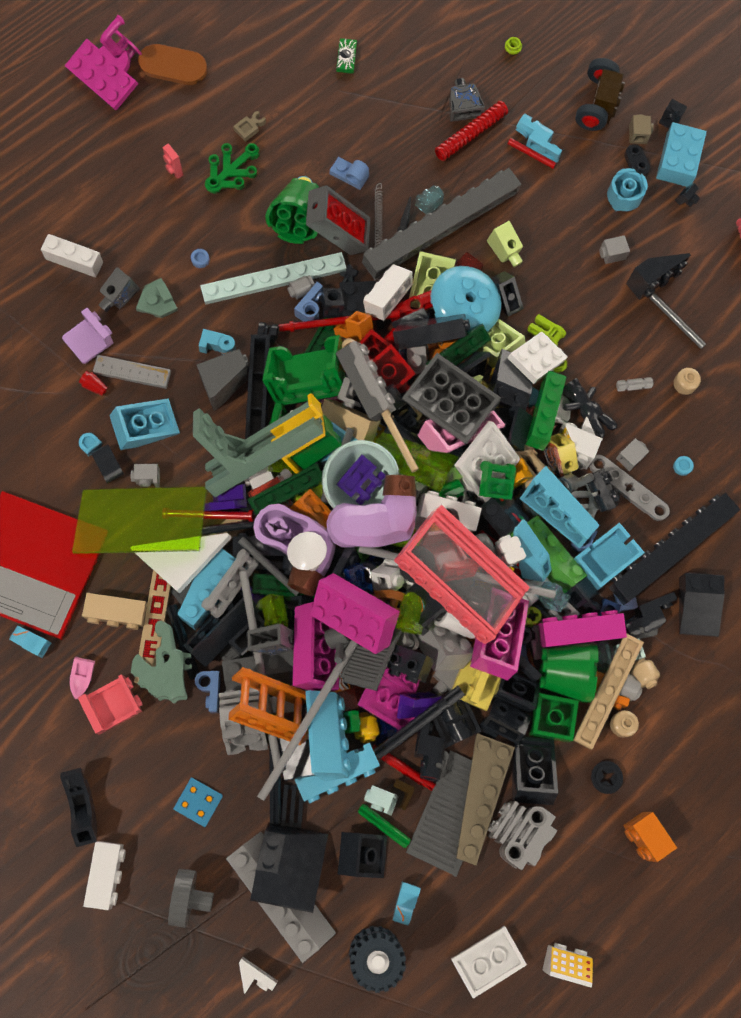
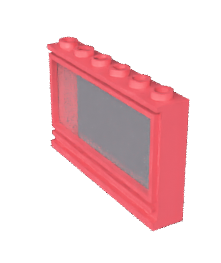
M440 505L431 512L394 559L401 570L407 572L414 579L415 583L422 586L433 599L437 600L448 613L459 620L460 624L473 633L475 638L483 644L496 638L502 626L530 588L443 505Z

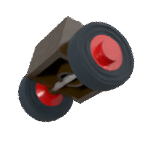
M607 58L594 59L588 67L587 75L589 79L598 85L593 103L580 106L575 116L576 123L587 130H600L605 127L606 123L609 124L611 117H615L621 101L620 95L625 85V82L622 81L624 74L619 73L617 63Z

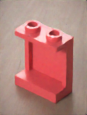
M121 674L118 676V679L96 691L78 697L95 734L100 735L142 712L140 706L143 703L138 694L134 695L131 690L134 686L129 677L125 678Z

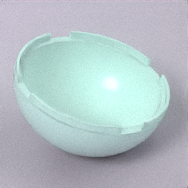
M356 440L343 444L330 455L322 472V488L328 503L333 509L343 503L359 505L356 500L340 489L336 483L361 454L377 467L375 471L378 474L382 471L385 475H399L398 465L387 449L371 441ZM385 479L382 481L381 487H377L370 495L369 501L366 500L363 505L381 504L384 498L382 494Z

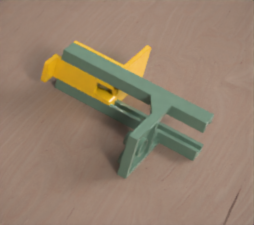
M312 393L308 394V402L247 439L225 434L223 429L217 426L211 417L200 408L193 412V437L214 457V459L205 464V470L207 472L211 471L214 476L205 482V488L214 497L219 496L279 459H282L297 474L303 469L290 457L326 436L321 403Z

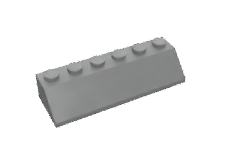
M259 832L226 858L251 893L264 838L262 832ZM258 902L302 963L336 934L316 905L314 906L313 913Z

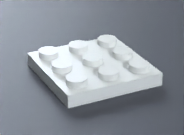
M488 421L454 466L476 495L480 497V500L487 502L491 497L479 496L482 477L481 463L483 461H490L492 464H513L516 466L520 458L496 424ZM492 471L491 477L505 479L506 475L505 473Z

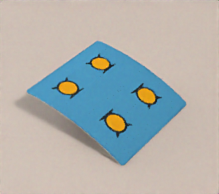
M191 777L173 809L206 827L223 795Z

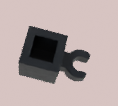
M588 578L574 585L563 595L576 610L582 606L585 608V613H595L592 608L596 612L601 609L600 604L592 600L599 592Z

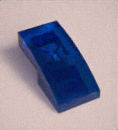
M355 563L344 569L346 581L373 596L372 583L365 582L362 563Z

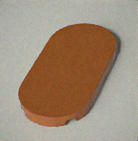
M151 44L141 50L142 54L138 56V63L143 73L152 78L194 85L196 82L202 81L207 74V64L204 57L194 51L161 44Z

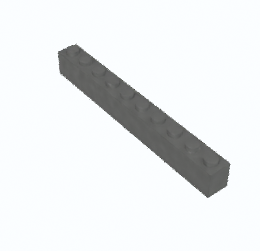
M510 168L505 171L500 170L490 180L488 178L485 179L478 187L470 188L463 196H456L448 205H441L436 212L426 214L421 221L411 223L406 230H399L389 240L384 239L379 243V246L366 250L362 260L363 265L374 279L378 278L386 270H389L393 264L398 266L518 193L522 184Z

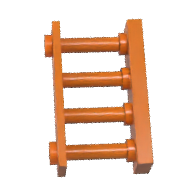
M242 667L232 676V681L241 684L240 703L229 712L228 720L290 742L302 723V706L306 703V691ZM250 688L259 691L258 709L248 705ZM267 694L277 697L276 716L266 712ZM285 701L294 704L293 722L284 718ZM308 729L298 745L309 739Z

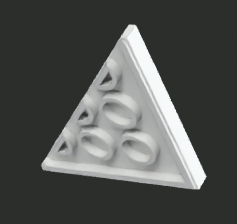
M228 533L135 546L131 550L178 593H181L232 537Z

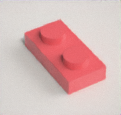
M168 143L163 147V158L167 163L165 167L171 175L174 174L179 179L183 176L180 159Z

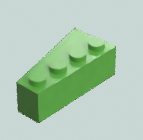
M537 515L528 521L527 524L549 554L552 570L547 576L548 580L560 592L565 594L574 585L582 581L587 574Z

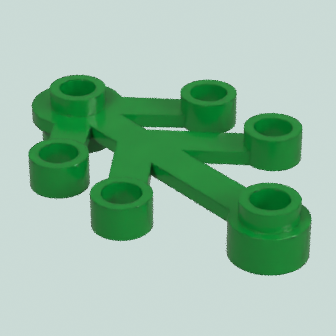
M229 143L223 144L221 147L223 171L219 175L217 173V166L220 164L219 157L216 154L210 155L208 159L211 166L210 177L205 180L207 191L215 194L220 192L222 188L241 190L245 186L244 179L241 177L255 178L257 176L255 166H249L247 169L238 168L248 159L255 160L259 157V147L256 144H248L245 152L233 163H231L232 146ZM227 177H236L234 181H225Z

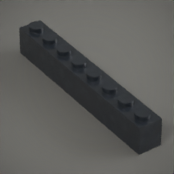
M726 492L722 496L717 494L708 502L711 505L707 508L703 505L695 512L697 514L695 518L688 517L681 523L683 527L680 530L677 528L672 530L668 534L669 539L666 541L661 539L654 545L656 549L653 552L646 551L640 556L642 561L638 564L635 562L630 564L626 568L628 571L622 576L619 573L611 580L613 584L608 588L623 605L632 600L741 510Z

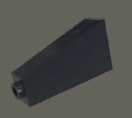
M465 314L400 322L393 331L396 350H402L466 337L468 330H470V321L466 319Z

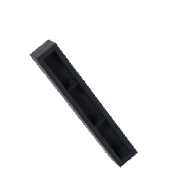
M251 335L245 439L267 427L269 391L263 382V375L269 348H271L270 335Z

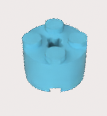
M631 168L618 171L607 191V197L612 208L616 211H631L638 208L648 187L647 180L643 174L640 175Z

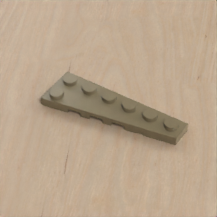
M478 733L475 737L456 854L457 859L473 865H477L515 748Z

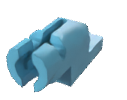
M524 114L516 126V131L525 138H528L526 146L557 163L562 150L557 145L550 143L554 132L537 120L532 123V117Z

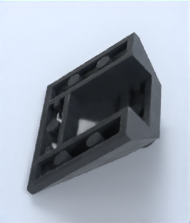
M268 822L256 867L250 901L313 913L328 834L289 826L271 825Z

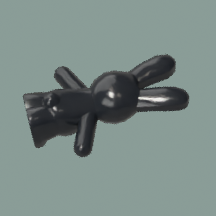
M575 378L563 388L562 395H565L570 403L564 404L562 408L565 411L580 409L581 417L584 420L586 417L589 419L595 435L603 438L605 431L601 423L612 431L617 429V423L610 416L603 413L599 403L591 401L596 393V388L590 387L586 393L578 378Z

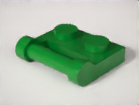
M483 461L480 465L482 477L479 496L512 500L516 466L513 464H492L490 461ZM492 471L505 473V479L491 477Z

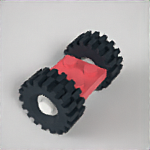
M369 926V928L362 929L361 932L354 936L349 950L350 967L354 979H356L361 987L363 986L367 991H375V993H380V991L386 992L389 991V988H394L397 982L403 978V972L406 969V957L396 936L390 930L381 926Z

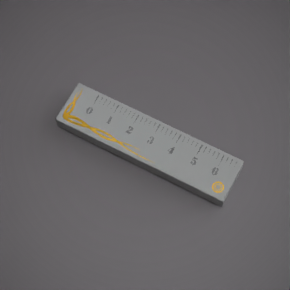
M97 355L93 373L167 389L171 370Z

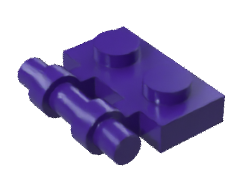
M361 454L336 485L350 497L356 492L359 493L360 496L356 502L359 505H363L366 500L369 501L370 495L375 489L381 487L386 475L380 471L377 476H374L372 473L377 467ZM367 479H370L372 482L363 490L361 488L362 484Z

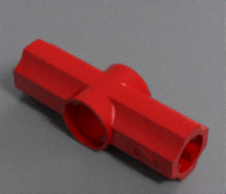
M431 290L398 303L392 311L400 310V318L416 311L410 307L413 301L420 302L419 309L423 307L425 310L432 308ZM391 318L392 322L395 321V320H397V319H399V318Z

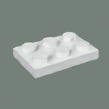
M540 332L511 352L507 358L535 384L547 374L548 370H554L568 356L548 336Z
M505 926L451 958L472 998H475L527 965Z

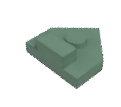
M162 278L144 286L136 307L138 312L149 313L155 317L163 318L178 311Z

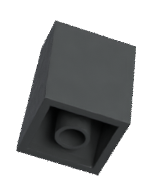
M240 349L197 364L201 381L214 411L219 409L248 380L249 362L246 354L242 355Z

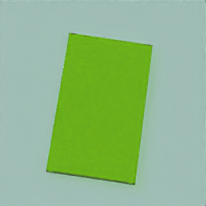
M205 487L83 490L72 552L79 554L200 551L207 489Z

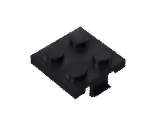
M376 281L339 283L344 303L342 317L351 316L356 311L365 313L364 297L372 291Z

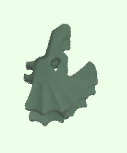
M157 621L155 632L162 639L161 646L156 650V666L152 667L137 654L132 661L131 673L134 677H139L138 685L141 688L148 689V692L155 698H158L159 701L167 699L175 704L180 700L188 699L184 682V670L192 669V664H185V660L191 658V654L176 649L172 627L164 621ZM166 654L170 655L167 662L164 660V655Z

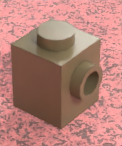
M633 115L629 124V143L647 144L653 133L651 116Z

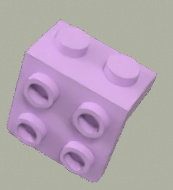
M88 308L81 311L85 320L62 337L83 364L88 363L114 343L110 336L112 334L111 330L107 325L102 326L99 322L101 319L95 311L91 313Z

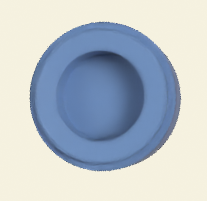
M204 249L193 251L191 254L192 264L197 268L206 267L210 261L207 251Z

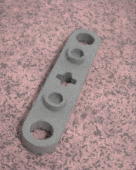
M595 455V458L589 465L592 473L600 470L594 466V461H602L605 471H609L613 481H611L613 488H617L624 498L648 514L653 520L662 521L668 517L670 510L665 502L605 456ZM629 484H631V485H632L631 489H632L633 491L629 490V491L627 492V491L625 490V489H626V486H625V485L628 486ZM655 507L663 508L664 514L662 516L657 515L654 510Z

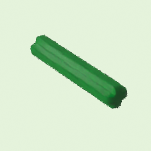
M361 805L358 813L403 848L409 845L411 839L367 805Z

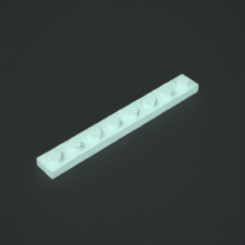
M342 252L200 286L206 305L286 286L302 276L307 277L310 275L312 279L337 274L346 271V265Z

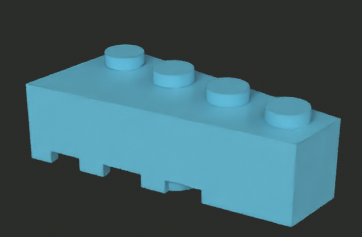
M547 466L534 477L520 498L578 548H581L600 526Z
M223 549L194 578L178 612L180 619L196 631L211 613L210 610L206 611L201 606L203 600L209 597L236 560V558Z
M370 742L363 745V748L347 753V758L351 765V769L348 771L349 778L324 781L317 776L295 779L303 801L308 800L310 804L321 799L319 795L326 791L328 795L338 791V786L343 783L349 786L357 782L356 777L364 774L366 778L376 773L375 769L380 765Z

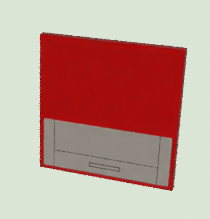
M2 491L0 494V617L62 640L106 542L109 531Z

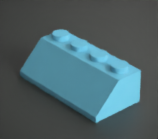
M306 691L307 713L320 691ZM329 692L308 727L311 773L324 781L349 778L348 771L351 769L346 752L349 749L347 738H345L347 722L343 718L345 702L336 692Z

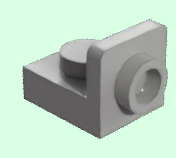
M345 377L337 399L343 401L342 405L353 409L354 406L361 407L359 402L353 400L356 392L349 378Z

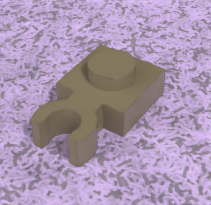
M256 111L251 119L246 116L234 125V131L246 142L259 132L258 127L265 125L266 118L263 117L261 120H258L260 112Z

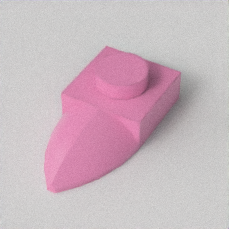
M79 657L74 658L70 675V689L75 699H78L88 688L95 665L93 660Z

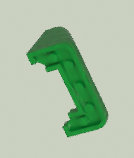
M340 335L328 337L324 342L325 350L293 356L285 347L269 348L263 382L276 403L288 405L308 401V394L310 393L316 399L338 396L345 378V370L336 355V352L342 349L343 341Z

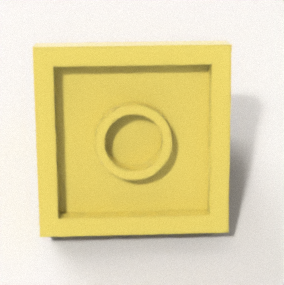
M470 660L463 669H459L452 689L459 686L465 694L460 700L487 711L500 678L470 667Z

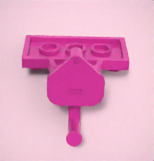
M120 15L116 16L101 35L100 42L103 46L100 49L86 39L65 64L67 69L115 110L121 106L138 85V82L127 74V71L130 67V59L134 54H142L131 41L117 30L121 25L125 24ZM114 33L120 38L118 43H115L111 38Z
M385 669L377 691L365 688L358 705L399 730L415 718H397L400 694L416 693L419 681L417 684L405 680L406 676L400 674V677L389 674L388 669Z

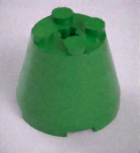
M293 178L270 203L265 219L268 227L271 226L278 233L277 237L290 243L303 244L304 241L314 239L318 233L306 225L308 195L310 190L319 188L316 183Z
M584 642L542 648L541 660H543V663L539 665V673L542 674L540 677V688L581 702L591 703L595 697L598 678L596 676L598 663L597 643Z

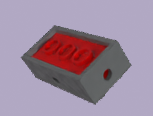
M327 185L310 190L307 202L306 225L350 255L368 250L370 217Z

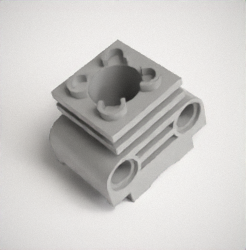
M250 688L248 705L258 709L259 691ZM227 690L224 693H219L220 725L227 755L246 751L245 746L249 745L250 750L261 751L268 749L267 733L228 720L229 712L240 703L241 690Z
M511 801L504 803L499 811L501 816L497 821L493 820L490 824L488 837L502 844L499 854L504 861L515 869L523 870L526 864L532 866L537 864L544 846L556 834L557 830L551 827L556 817L542 807L525 808L518 806V802ZM533 812H536L538 815L536 822L532 820ZM511 847H514L516 854L511 858L509 850Z

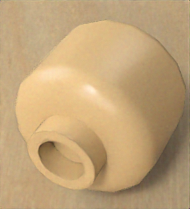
M684 368L675 376L674 387L683 395L691 394L699 387L701 377L695 369Z
M640 659L633 664L630 670V674L641 683L642 688L650 689L658 684L657 680L660 677V673L651 660Z
M626 710L614 714L610 721L613 733L622 738L635 734L639 726L638 718L635 714Z

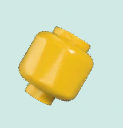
M368 712L359 713L361 720L360 731L353 733L354 738L363 744L375 741L379 735L377 718L369 715Z

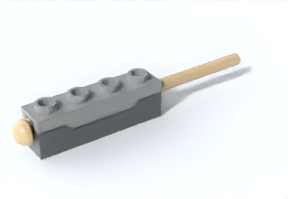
M351 338L344 340L342 349L336 352V355L369 419L376 422L382 418L385 420L411 472H416L419 468L391 417V413L396 410L393 404L395 400L390 393H387L385 389L386 383L383 378L378 376L376 372L378 368L375 362L370 360L368 348L365 344H361Z

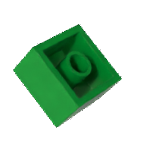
M539 693L536 708L532 713L529 735L568 743L572 742L579 701Z

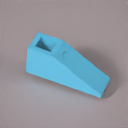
M522 519L513 531V537L517 536L519 538L520 547L524 549L526 554L525 559L519 562L522 578L544 582L552 570L549 554L527 522Z

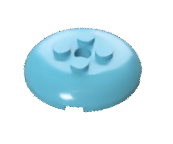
M469 266L452 267L444 271L433 284L431 304H433L436 318L465 314L466 319L470 321V330L483 323L487 332L498 321L501 312L500 293L492 279L479 269Z

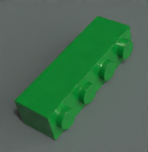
M548 370L542 380L525 445L544 451L550 442L566 376Z

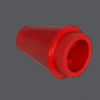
M86 371L79 380V383L82 385L81 387L103 396L108 390V387L93 372Z

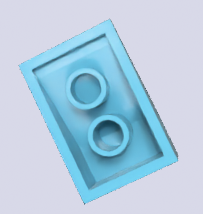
M169 398L116 406L109 415L120 450L140 447L180 433Z

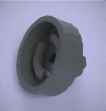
M179 868L171 896L168 925L186 928L191 909L211 912L214 893L195 890L197 871Z

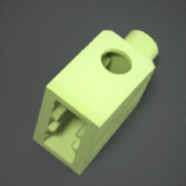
M508 221L495 228L487 239L488 244L502 263L510 260L513 267H517L523 262L518 254L523 245L513 226Z

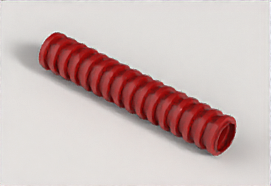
M498 101L480 116H477L476 119H473L472 122H469L468 125H465L464 128H461L460 131H457L456 134H453L435 148L436 156L441 161H445L459 149L463 148V146L503 118L504 115L508 114L506 104Z

